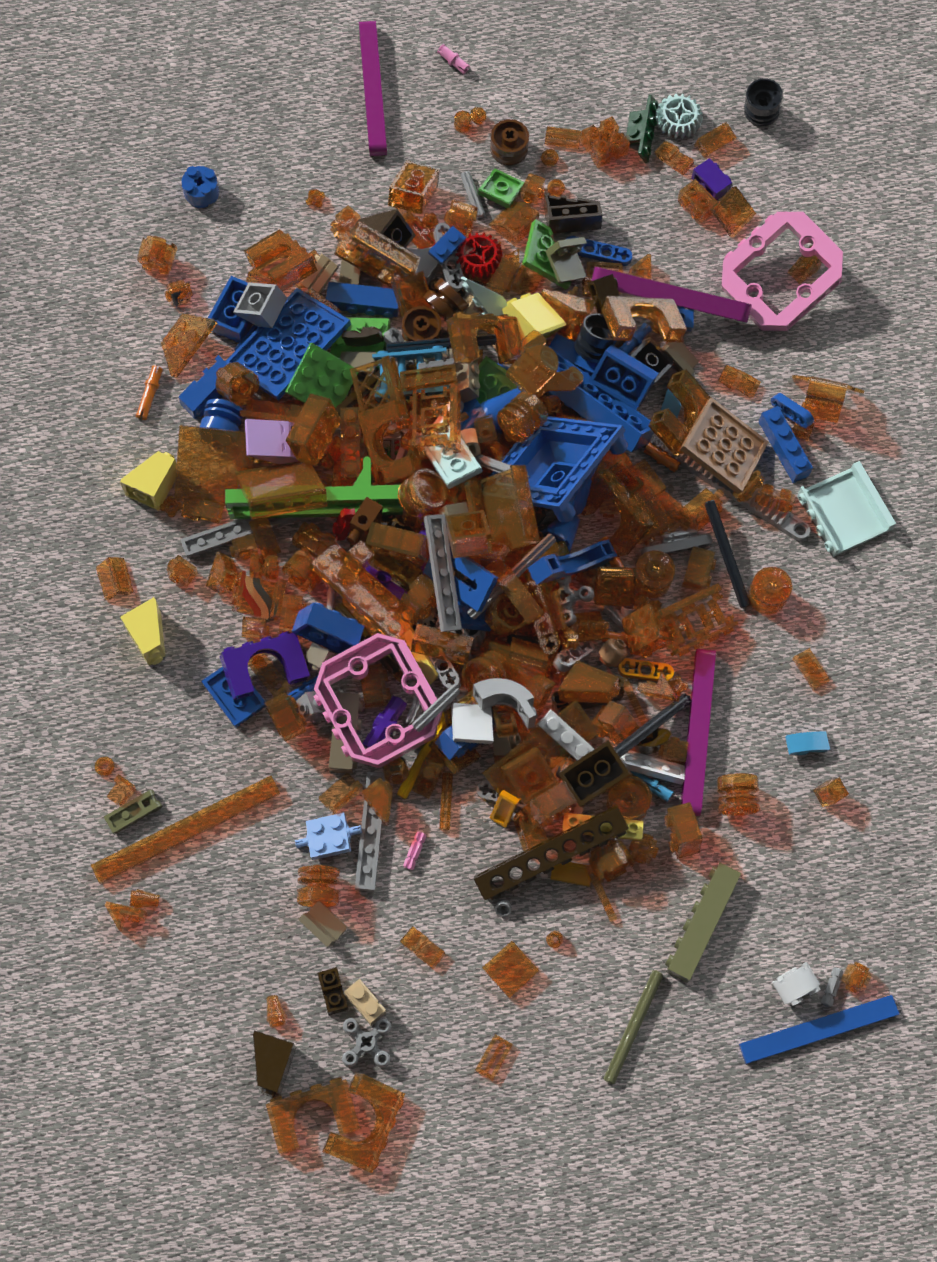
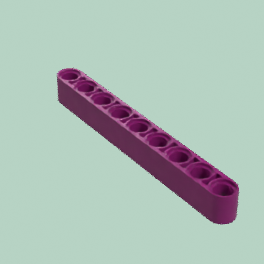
M376 21L359 22L369 155L383 156L387 155L377 27Z
M600 267L594 268L591 281L613 274L617 279L618 291L620 293L748 323L752 304Z
M696 648L684 764L685 780L682 785L680 814L700 817L702 811L716 660L715 650Z

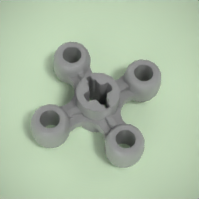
M571 575L562 580L561 578L556 579L559 589L554 595L543 593L537 598V603L542 609H550L553 605H560L562 608L560 621L565 626H572L576 622V615L572 611L576 601L590 602L594 598V591L588 586H583L577 591L571 590L569 587Z
M354 1018L345 1020L343 1030L356 1039V1046L354 1049L343 1054V1064L346 1067L352 1068L357 1065L361 1055L370 1054L373 1056L376 1066L380 1068L387 1067L391 1061L390 1055L378 1048L377 1041L381 1036L387 1035L391 1031L389 1020L385 1018L377 1020L374 1029L370 1032L362 1031L358 1021ZM350 1023L355 1025L352 1030L347 1028ZM381 1024H386L387 1028L385 1030H381L379 1026ZM364 1038H365L366 1040H369V1039L372 1038V1040L370 1041V1043H371V1046H370V1047H368V1046L362 1047V1046H363V1041H362V1040H363ZM353 1056L354 1060L347 1062V1057ZM381 1056L386 1057L384 1063L379 1062Z

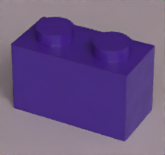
M710 158L693 169L692 180L713 202L730 192L732 185L730 177L725 175L720 170L719 165Z

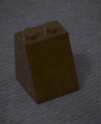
M398 209L361 218L349 232L368 258L394 262L398 260L416 236Z
M254 1030L253 1040L257 1086L261 1089L263 1095L275 1098V1095L281 1096L296 1046L292 1042Z

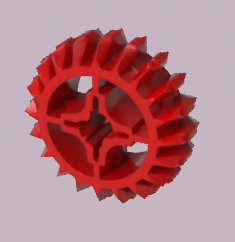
M476 232L474 236L469 233L466 241L455 253L459 257L456 263H460V269H462V272L465 271L466 276L472 274L473 279L476 276L482 279V276L485 275L488 278L490 273L494 275L496 270H499L500 264L503 262L502 246L498 244L497 238L492 239L491 234L487 237L485 232L482 235ZM472 248V251L468 252V254L465 255V253ZM493 256L490 261L485 262L489 257Z

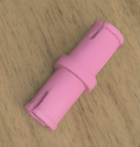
M445 44L439 47L437 53L446 59L450 66L453 65L462 74L469 70L470 65L463 61L458 53L452 52Z

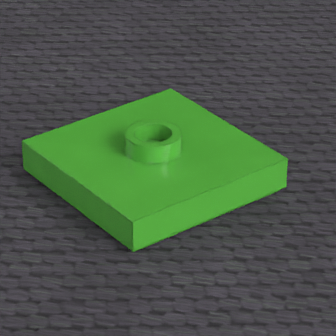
M494 168L478 189V195L509 209L524 189L525 182Z

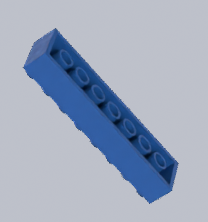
M544 342L525 349L516 367L522 374L525 373L527 368H531L544 388L550 392V395L560 399L566 407L575 410L581 418L591 422L623 425L625 429L623 435L628 443L627 451L634 452L649 443L658 425L637 410L589 382L591 377Z

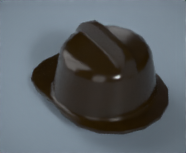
M640 727L633 728L631 731H629L627 737L630 736ZM658 728L634 748L638 753L645 755L656 753L660 750L662 744L670 740L672 736L671 731Z

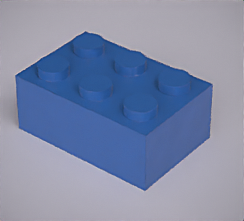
M230 276L207 318L209 331L238 343L248 333L252 323L233 313L248 282Z
M610 345L605 350L589 382L637 410L659 373L617 347Z
M313 602L298 612L291 633L340 654L359 644L364 625L359 624L355 619L342 616L338 611H331L325 608L321 603Z

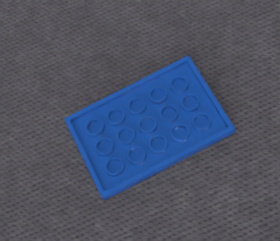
M296 288L287 297L273 327H258L225 362L236 374L279 401L285 394L309 344L314 343L326 351L342 335L343 331L348 329L351 322L348 318Z

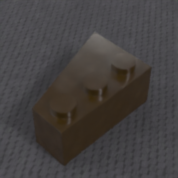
M544 192L546 223L551 228L553 234L601 229L603 215L600 201L582 198L573 200L567 199V196L564 195L555 197L550 196V193Z

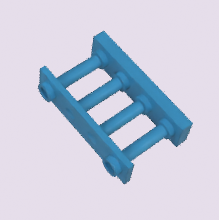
M434 346L432 349L390 353L388 351H379L377 354H372L375 363H380L381 387L379 390H374L377 402L451 396L450 386L443 379V371L436 372V383L434 385L425 384V374H420L418 368L419 363H423L426 358H435V361L442 360V357L449 356L447 348ZM416 359L418 384L414 387H409L406 381L405 360ZM398 361L399 386L398 388L390 389L388 387L387 362Z

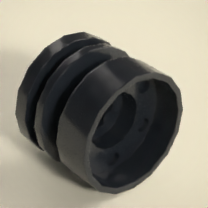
M762 78L753 81L748 86L744 115L750 123L756 126H768L778 119L783 99V90L780 85L774 80Z
M596 313L586 316L574 344L578 355L589 362L599 363L605 350L610 345L615 346L620 335L619 325L612 318L603 314Z

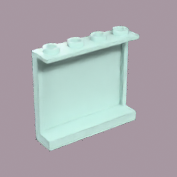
M860 461L854 463L850 469L806 489L802 486L798 492V501L801 505L805 506L809 520H813L816 525L817 534L820 537L822 536L825 541L826 550L831 552L833 557L892 531L896 525Z

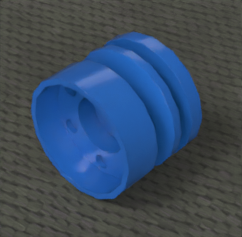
M208 400L203 413L204 418H202L198 430L199 434L214 443L223 445L235 444L239 434L238 427L241 425L244 416L243 409L227 400Z

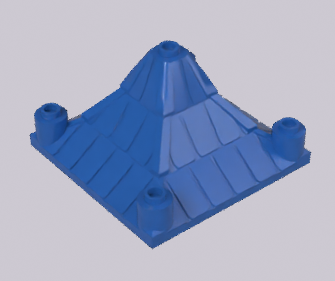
M538 415L501 461L527 471L529 478L525 482H521L493 471L475 494L479 499H484L490 510H500L505 502L508 501L552 509L560 522H569L575 515L582 513L590 492L591 479L605 454L609 450L614 455H620L626 451L628 443L623 435L625 429L623 425Z

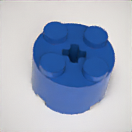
M190 166L187 168L182 177L181 184L184 197L189 204L196 208H206L216 202L219 197V187L214 170L204 166Z

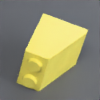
M527 293L521 296L519 300L513 298L506 302L507 306L502 309L520 349L543 341L566 326L565 321L539 293L533 295Z
M158 451L124 476L120 483L125 496L159 511L180 473L174 456L167 452L161 453Z
M153 597L120 617L148 666L160 663L163 657H165L161 611L156 599Z

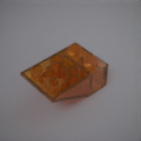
M542 289L541 296L566 323V326L558 332L569 339L576 340L585 317L593 314L596 301Z

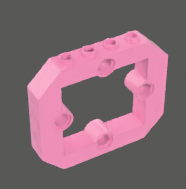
M777 212L774 215L768 216L761 227H756L747 240L743 239L738 244L737 249L726 254L723 260L722 289L731 299L752 304L749 318L761 330L788 331L842 282L843 251L804 212ZM789 228L799 239L800 253L804 257L815 255L828 270L813 284L805 283L800 285L796 291L797 298L776 315L763 302L762 287L757 283L747 285L737 273L755 257L762 256L766 251V247ZM754 243L761 244L759 248L752 247ZM806 243L813 244L811 248L804 247ZM752 292L759 293L756 297L749 296ZM804 292L811 294L808 298L801 297V294Z
M379 633L323 662L314 687L316 695L313 696L318 706L322 705L325 712H323L327 723L332 722L334 726L332 732L337 740L341 739L344 746L341 749L345 756H350L352 761L376 768H381L433 740L443 712L441 711L420 732L416 731L412 724L406 728L399 724H391L385 731L386 738L367 749L364 748L352 726L350 713L342 708L330 685L349 675L359 680L365 678L369 671V664L392 653L404 674L401 680L403 690L408 694H415L424 712L437 700L406 642ZM357 664L364 666L359 672L353 670ZM409 679L417 681L413 687L407 686L406 682ZM340 716L347 717V721L344 724L337 723V719ZM394 731L401 733L400 738L396 740L392 739L390 735Z

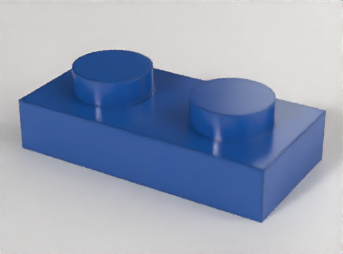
M452 226L428 251V254L439 264L443 265L466 241V237Z

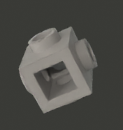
M315 691L305 692L296 701L303 722L312 721V723L323 720L325 709L322 705L318 706L313 697L316 695Z

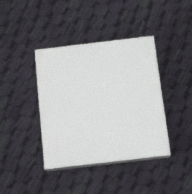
M452 703L453 741L492 744L491 707L481 710L477 704Z

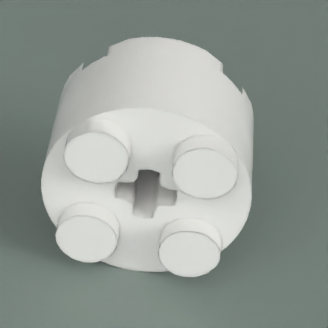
M807 962L801 964L802 967L799 969L794 967L776 978L777 980L772 981L784 1004H788V1006L796 1005L803 1000L802 996L812 995L820 990V983Z

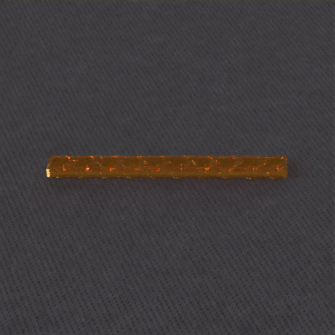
M270 775L91 864L93 872L99 884L279 795L280 791Z

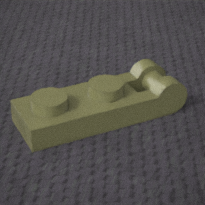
M153 789L148 790L104 816L114 835L163 807L161 802L156 800V794ZM148 801L150 805L145 808L143 802Z

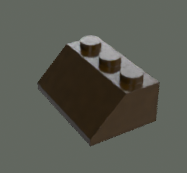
M609 740L558 773L579 807L582 808L632 776L627 765Z

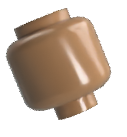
M608 639L599 650L600 661L607 667H617L627 656L626 644L621 639Z

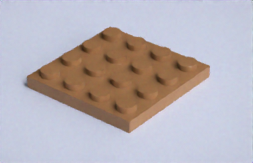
M711 397L707 400L680 450L739 495L745 488L768 441Z

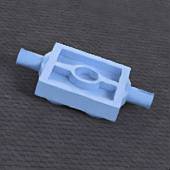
M344 812L306 821V838L295 840L296 848L308 846L312 860L351 852V835L362 834V827L359 825L349 828Z

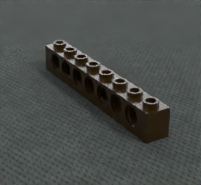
M618 805L475 875L474 881L484 901L487 899L492 901L500 897V893L505 890L508 892L515 890L519 887L518 884L523 881L526 883L533 881L537 878L536 875L541 872L547 874L555 869L554 866L559 863L565 865L573 860L572 857L578 854L583 856L591 851L590 848L596 845L601 847L609 842L608 839L614 836L616 838L624 836L629 827ZM603 823L611 824L612 828L609 832L601 831L600 827ZM585 832H591L594 837L591 841H585L582 835ZM567 841H573L576 846L573 850H567L564 844ZM549 850H555L558 855L555 859H549L546 853ZM531 859H537L540 865L532 868L528 862ZM512 868H519L522 874L514 877L510 873ZM494 877H501L504 883L500 886L495 885L492 881Z

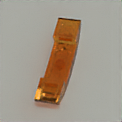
M501 556L485 566L489 572L498 577L497 584L528 625L544 614L535 599Z

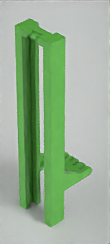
M364 457L363 470L353 486L225 489V505L230 519L338 517L344 508H355L356 514L366 497L383 506L382 515H403L402 485L373 486L370 457Z

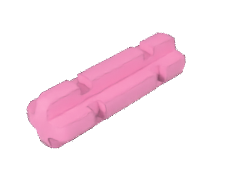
M416 832L415 841L412 842L407 854L408 858L405 859L403 864L404 868L408 870L414 869L415 860L417 861L426 834Z

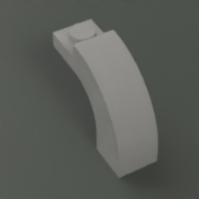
M500 678L487 679L473 684V697L481 710L494 705H507L518 712L528 729L535 727L537 712L533 707L534 696L524 686L517 682Z

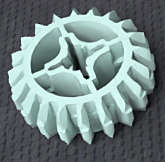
M675 94L674 97L669 95L667 99L664 98L656 110L658 129L662 128V133L668 132V137L674 135L675 139L678 136L683 139L685 135L689 138L691 133L695 134L703 120V112L700 109V104H696V99L690 100V95L686 98L684 94L681 96Z

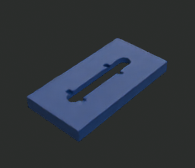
M449 543L452 566L477 584V589L474 590L454 575L457 597L477 612H482L498 577ZM429 558L423 573L433 579Z

